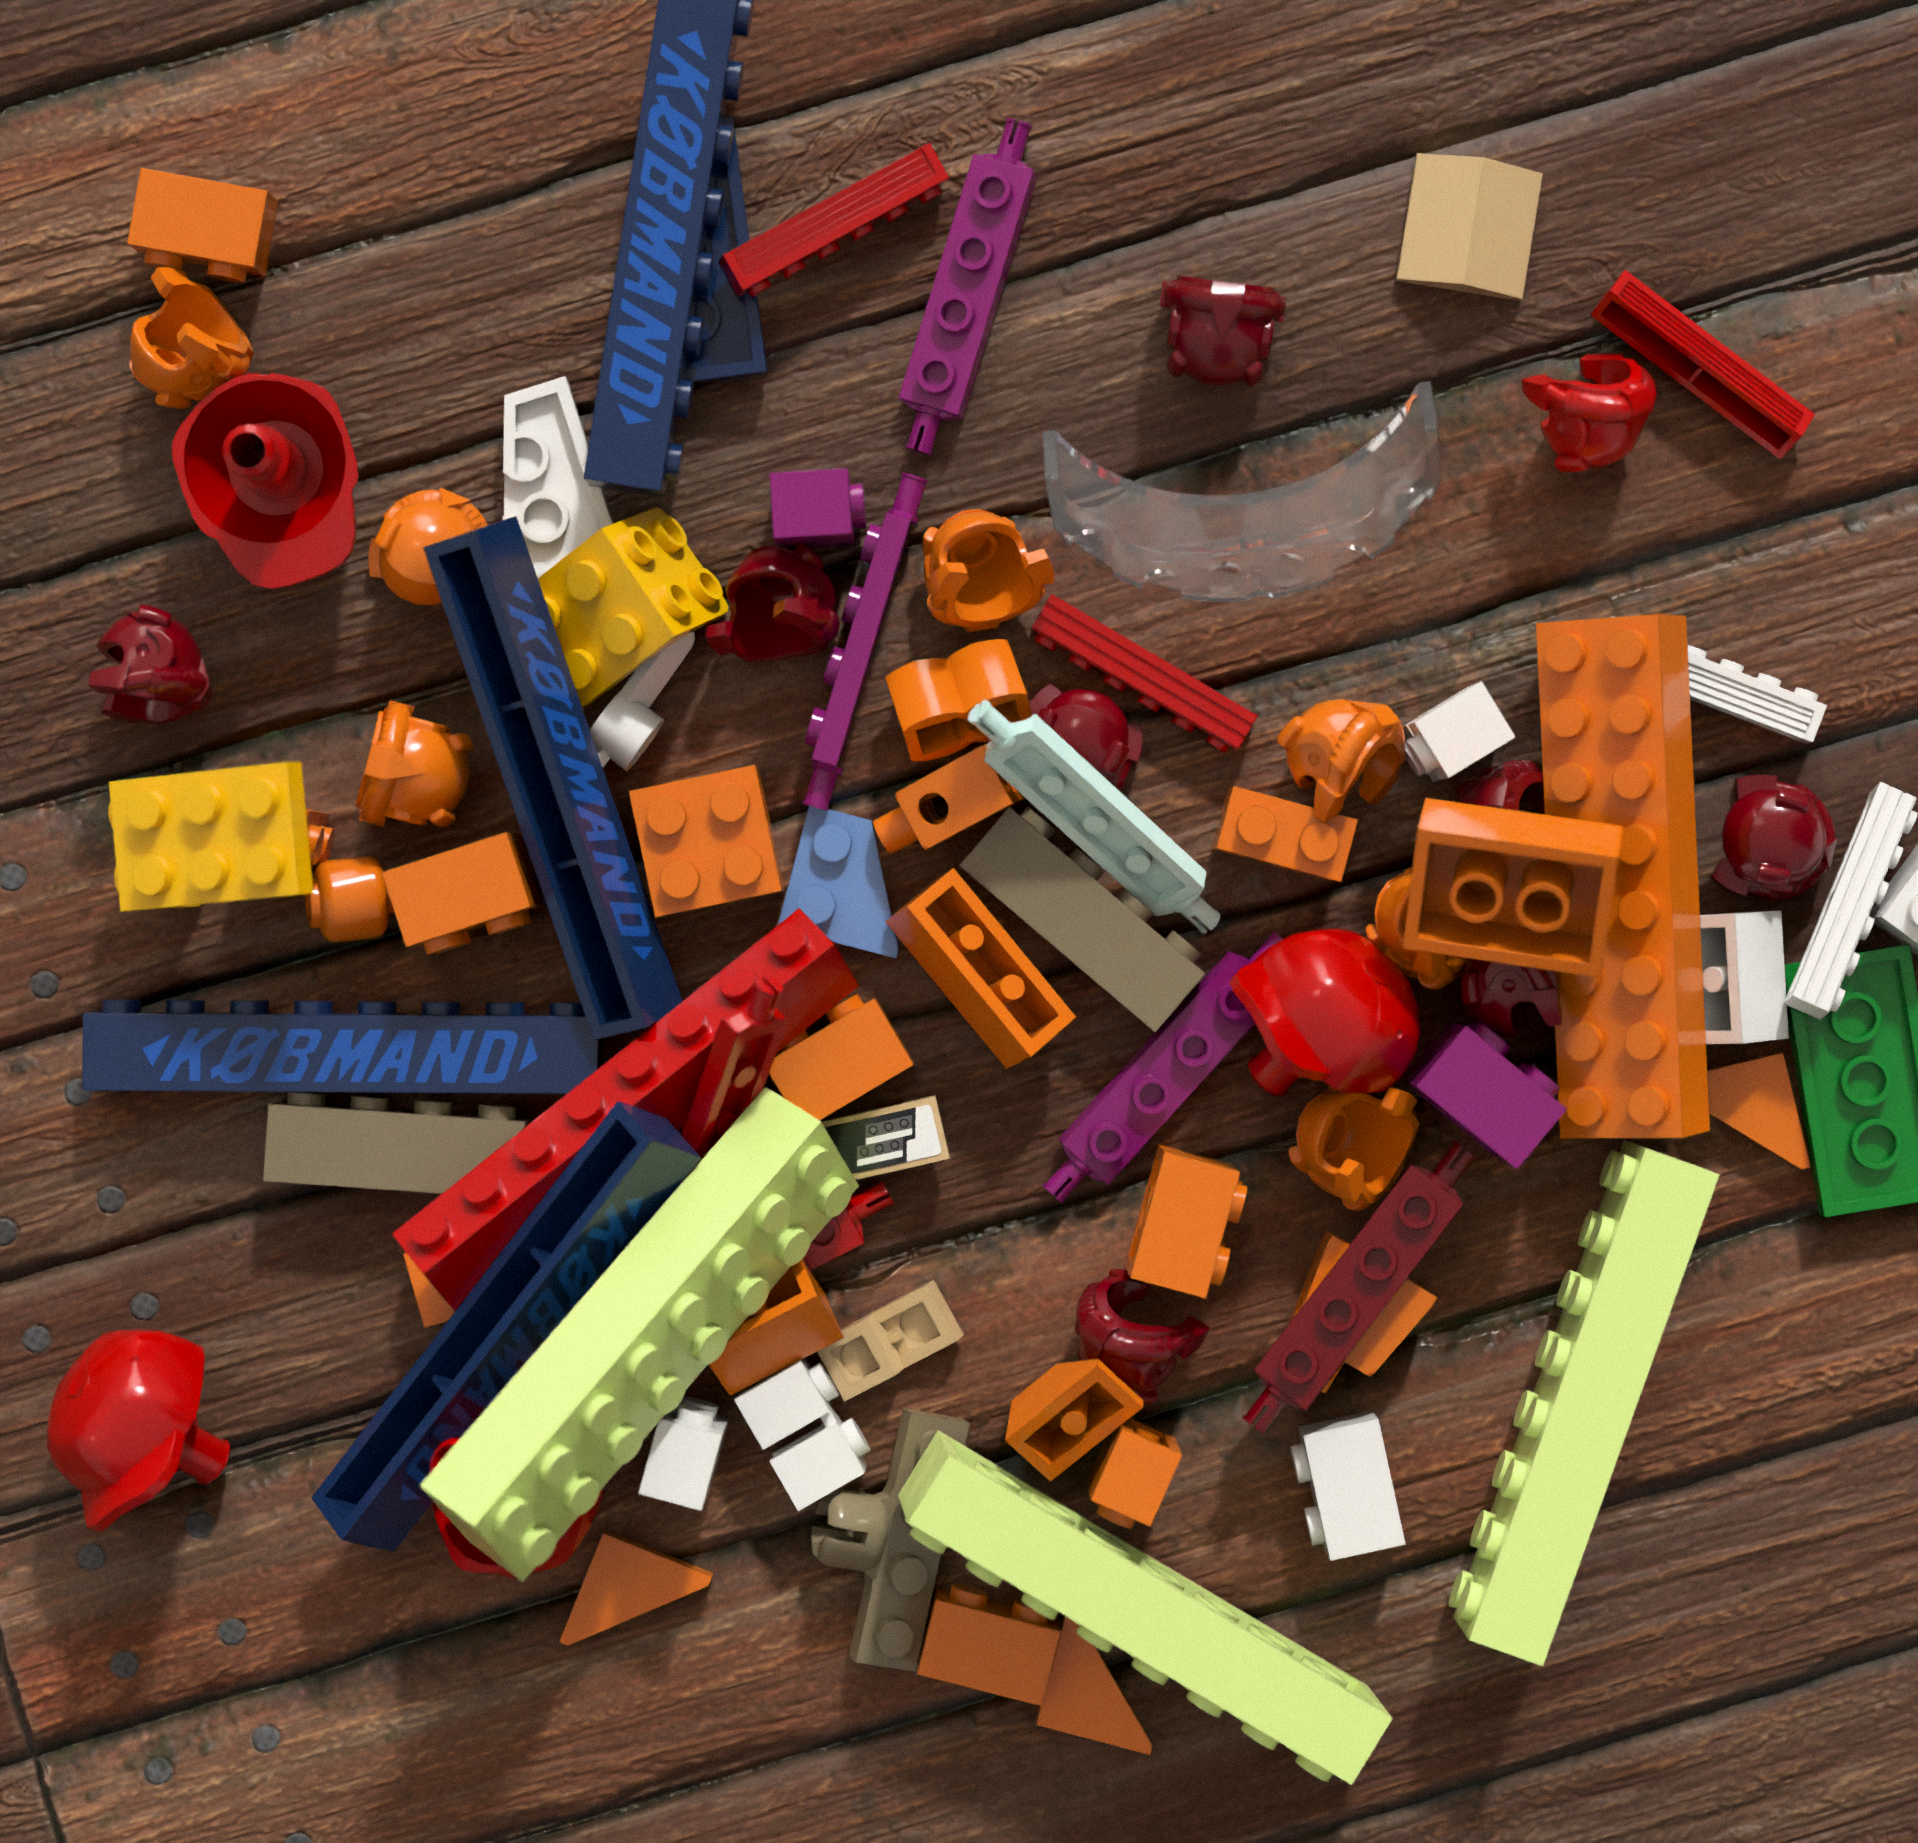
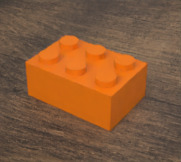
M1425 798L1417 830L1402 948L1600 978L1623 826Z

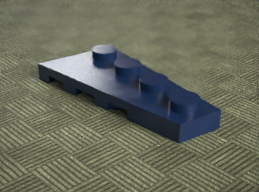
M733 117L725 118L724 125L734 126L730 161L728 165L718 163L714 185L715 189L724 190L720 225L718 229L708 227L704 252L714 254L712 279L709 292L698 291L694 316L704 317L702 343L698 356L688 355L684 380L694 381V384L768 375L758 295L751 298L747 292L737 297L718 264L723 254L750 240Z

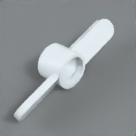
M694 632L678 640L637 668L622 690L616 694L600 714L590 732L602 767L610 759L625 771H628L650 745L660 730L664 719L650 710L649 707L691 650L695 641Z

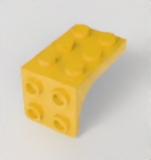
M657 507L601 528L538 578L583 710L661 651L695 630L718 620L729 610L718 579L709 570L702 567L687 545V537L681 525L673 517Z
M281 762L109 782L110 803L108 817L113 828L116 858L114 883L119 893L120 912L196 907L201 904L313 894L302 762Z

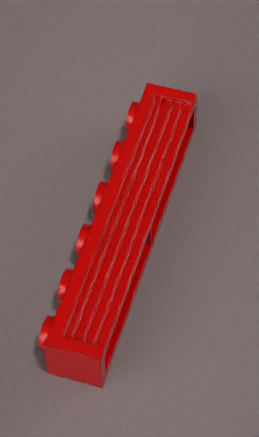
M929 142L723 254L718 264L737 297L748 292L751 298L772 287L769 280L783 273L785 279H788L806 268L804 261L817 255L820 260H823L841 249L838 243L852 236L855 242L869 235L875 230L872 225L875 222L886 218L888 223L902 217L909 212L907 205L917 199H920L922 204L935 199L943 193L941 186L945 184L949 176Z
M1627 270L1621 273L1590 314L1780 460L1802 437L1815 416L1812 411Z
M1053 594L1050 595L1031 627L1030 631L1037 634L1034 641L1051 652H1055L1056 648L1059 647L1071 654L1068 659L1071 664L1087 673L1091 667L1105 675L1102 680L1105 684L1123 693L1125 688L1130 689L1140 695L1137 699L1139 704L1155 713L1160 708L1174 715L1171 720L1173 724L1188 733H1192L1193 729L1196 728L1208 736L1205 740L1208 745L1226 754L1228 748L1234 752L1239 749L1258 715Z

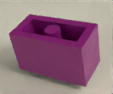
M848 468L769 473L773 538L777 546L795 549L799 543H804L809 548L855 545L854 530L866 529L865 495L863 484H851Z

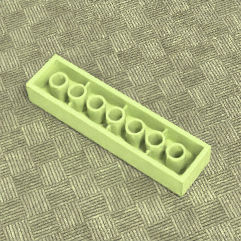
M765 1087L420 1485L470 1543L523 1582L535 1567L543 1564L551 1556L557 1541L580 1515L592 1508L602 1488L623 1464L628 1463L636 1456L646 1436L665 1414L672 1412L680 1404L686 1389L702 1370L720 1357L730 1337L749 1315L754 1314L764 1305L770 1290L786 1271L804 1258L811 1242L831 1218L839 1215L847 1207L851 1195L859 1185L821 1121Z
M1626 1140L1623 1141L1620 1152L1611 1150L1600 1176L1599 1185L1607 1189L1599 1211L1590 1210L1580 1230L1578 1246L1584 1247L1585 1250L1577 1272L1567 1271L1558 1292L1556 1305L1562 1307L1563 1311L1556 1331L1547 1330L1537 1350L1535 1366L1542 1368L1534 1392L1529 1390L1523 1392L1516 1408L1513 1425L1520 1428L1514 1448L1512 1452L1503 1450L1493 1473L1492 1486L1499 1489L1491 1512L1482 1510L1472 1531L1470 1546L1477 1548L1469 1572L1459 1571L1450 1593L1449 1606L1456 1608L1453 1617L1470 1641L1540 1666L1544 1665L1720 1174Z
M937 1430L898 1494L905 1514L904 1520L913 1527L909 1534L915 1540L939 1554H943L946 1548L950 1547L969 1560L965 1567L971 1573L995 1587H999L1003 1579L1011 1583L1024 1593L1021 1600L1034 1611L1051 1620H1054L1060 1612L1079 1625L1076 1633L1093 1646L1108 1653L1114 1645L1121 1648L1134 1658L1131 1665L1149 1679L1165 1685L1170 1677L1189 1690L1186 1697L1197 1707L1217 1718L1220 1717L1223 1710H1226L1244 1723L1241 1730L1250 1738L1271 1750H1274L1278 1742H1280L1298 1755L1295 1762L1299 1766L1325 1782H1329L1334 1774L1352 1785L1393 1719L1368 1685Z

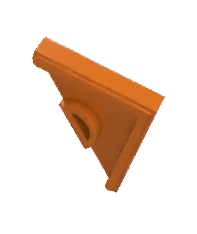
M1782 1052L1707 1069L1709 1114L1781 1157L1794 1167L1801 1170L1811 1167Z
M604 1530L559 1643L569 1646L709 1586L714 1573Z
M1064 1615L1043 1703L1038 1710L1036 1725L1150 1755L1152 1741L1144 1731L1102 1655L1095 1646L1076 1633L1079 1625Z

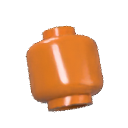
M371 856L320 862L312 878L313 894L304 895L309 928H319L323 937L332 943L381 937L387 929L389 915L395 914L382 875L384 871L378 860Z

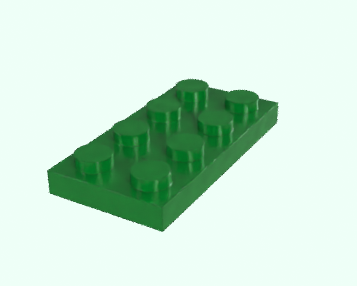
M1909 944L1855 952L1860 954L1855 970L1851 976L1845 975L1840 985V988L1845 990L1843 1000L1836 1012L1830 1010L1821 1020L1787 1005L1788 1028L1819 1216L1824 1218L1918 1202V992ZM1801 961L1784 964L1786 996Z

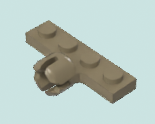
M903 1408L888 1480L883 1490L876 1494H867L836 1489L822 1497L817 1505L815 1514L828 1516V1524L834 1527L812 1525V1553L825 1566L862 1571L865 1577L849 1657L856 1663L916 1671L941 1554L927 1548L909 1534L913 1527L904 1520L905 1514L898 1494L937 1430L965 1446L970 1423L963 1418Z

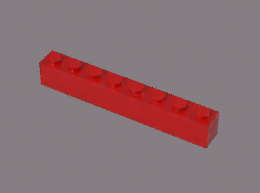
M800 908L392 1233L422 1274L454 1311L464 1301L617 1101L667 1118L678 1132L685 1126L698 1089V1082L703 1074L715 1039V1032L720 1025L721 1019L734 1013L743 1012L744 1008L749 1005L755 988V981L758 977L762 979L763 976H770L780 981L783 985V991L780 994L776 1008L788 1021L777 1052L859 987L834 943Z

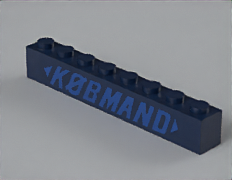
M658 0L583 478L589 486L666 498L668 482L679 483L683 465L684 445L674 444L678 418L688 420L692 407L694 381L684 380L688 355L698 356L702 343L704 317L694 316L698 291L709 292L712 279L714 254L704 252L708 227L718 229L720 225L724 190L714 188L718 163L728 165L731 157L734 126L724 125L727 101H738L740 97L744 62L734 61L738 36L749 37L754 0Z
M517 516L425 546L423 549L592 1037L594 1040L647 1028L682 1002V998Z
M105 999L102 1000V1011L83 1013L82 1090L567 1094L603 1065V1038L593 1039L581 1002H551L550 1014H524V1002H486V1014H460V1002L427 1001L422 1002V1014L397 1013V1001H358V1013H333V1001H294V1013H269L268 1000H230V1012H205V1000H166V1012H141V1000Z
M617 1101L311 1498L342 1541L392 1552L397 1549L433 1502L420 1485L430 1475V1460L435 1449L447 1439H461L698 1163L701 1157L667 1118Z

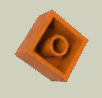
M757 765L629 791L655 918L785 891L761 774Z
M505 832L382 872L406 947L424 946L427 955L442 953L472 943L469 931L486 926L488 935L531 924L533 922L529 911L544 907L521 834Z
M1161 1144L1157 1145L1125 1263V1268L1130 1278L1206 1298L1210 1284L1221 1286L1230 1255V1248H1226V1243L1221 1242L1227 1221L1238 1223L1247 1193V1186L1242 1185L1243 1181L1238 1180L1240 1172L1231 1163Z

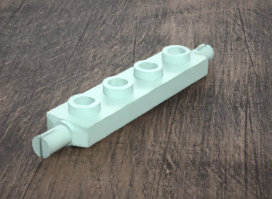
M983 700L981 705L978 703L971 710L968 721L974 724L991 740L987 744L984 761L1136 899L1144 904L1155 916L1180 912L1202 934L1207 933L1208 929L1211 931L1218 924L1220 913L1199 896L1205 887L1207 871L1041 718L1034 714L1026 720L1010 723L991 706L988 700Z

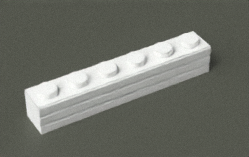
M1688 645L1690 700L1802 743H1813L1827 705L1817 701L1818 694L1796 687L1795 691L1791 692L1781 688V680L1762 673H1759L1757 678L1742 673L1744 666L1726 659H1721L1720 664L1705 659L1707 652Z
M1879 782L1871 790L1783 1004L1819 1020L1825 1017L1830 1010L1833 1012L1838 1010L1845 994V990L1841 989L1840 985L1845 975H1852L1860 957V954L1854 952L1859 939L1866 940L1874 923V918L1869 917L1873 904L1880 905L1887 892L1889 883L1883 881L1888 868L1894 870L1902 855L1903 848L1898 846L1902 833L1909 834L1916 821L1918 813L1912 810L1917 799L1915 796L1904 793L1882 782Z

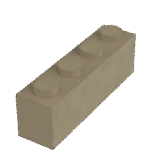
M1026 806L1018 815L1009 807L959 866L1145 1025L1156 1032L1205 975L1195 965L1202 954L1175 931H1172L1164 939L1146 922L1153 913L1127 890L1124 889L1117 898L1097 882L1104 874V871L1075 847L1069 856L1065 855L1049 841L1056 830L1032 809Z
M287 1092L286 1101L268 1104L263 1181L442 1194L529 1125L532 1119L517 1118V1106L478 1104V1115L452 1113L453 1102L443 1100L415 1099L414 1110L389 1109V1097L351 1095L350 1106L325 1104L326 1093Z

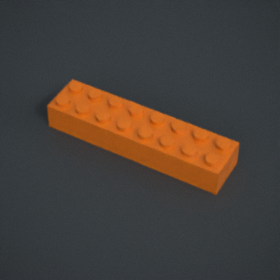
M1651 614L1536 623L1545 815L1623 826L1601 976L1598 978L1556 971L1562 1009V1024L1555 1026L1557 1083L1560 1087L1558 1102L1567 1108L1559 1118L1560 1138H1684L1710 1131L1686 616Z

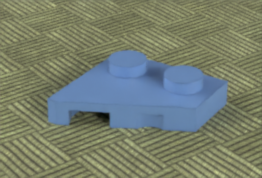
M809 806L778 925L800 908L832 942L897 958L899 950L897 938L885 922L892 915L872 820L830 809L825 811Z

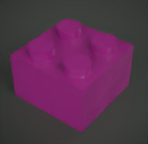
M1472 1021L1468 1026L1449 1022L1402 1081L1496 1159L1518 1169L1567 1110V1108L1554 1099L1560 1087L1531 1064L1527 1066L1520 1062L1516 1067L1503 1056L1510 1049V1046L1483 1024L1477 1025Z

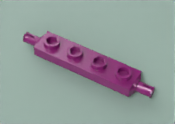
M1006 118V125L997 154H973L898 397L917 413L905 448L916 453L920 452L926 456L932 455L931 451L941 420H961L964 417L1038 177L1034 170L1021 161L1032 126L1020 120L1017 123L1013 118Z
M902 473L901 475L902 479L893 507L886 512L882 527L874 524L869 526L860 556V561L870 563L863 588L851 586L841 622L852 625L845 649L833 646L823 678V683L833 686L826 710L815 707L804 744L813 746L815 749L811 764L814 769L802 804L825 811L829 810L828 806L837 777L842 775L843 769L839 768V764L912 524L917 525L919 518L916 516L928 480L908 473Z
M1273 931L1270 937L1250 959L1228 951L1058 1138L1068 1159L1043 1184V1187L1054 1195L1057 1200L1063 1203L1067 1196L1087 1175L1092 1179L1109 1185L1255 1024L1246 1007L1233 992L1229 981L1240 968L1254 962L1257 956L1272 945L1283 940L1276 932Z

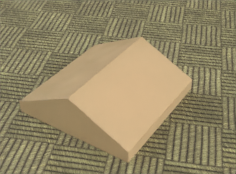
M1417 153L1396 281L1521 301L1523 299L1543 173L1485 157Z

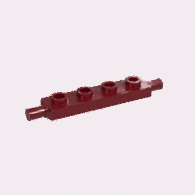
M1453 1142L1451 1148L1432 1172L1414 1165L1408 1168L1256 1366L1254 1371L1266 1389L1246 1415L1242 1417L1252 1425L1268 1405V1410L1254 1426L1256 1430L1265 1434L1268 1427L1286 1404L1308 1410L1463 1208L1464 1204L1453 1186L1477 1157L1466 1150L1453 1169H1450L1451 1165L1464 1150V1147L1459 1143Z

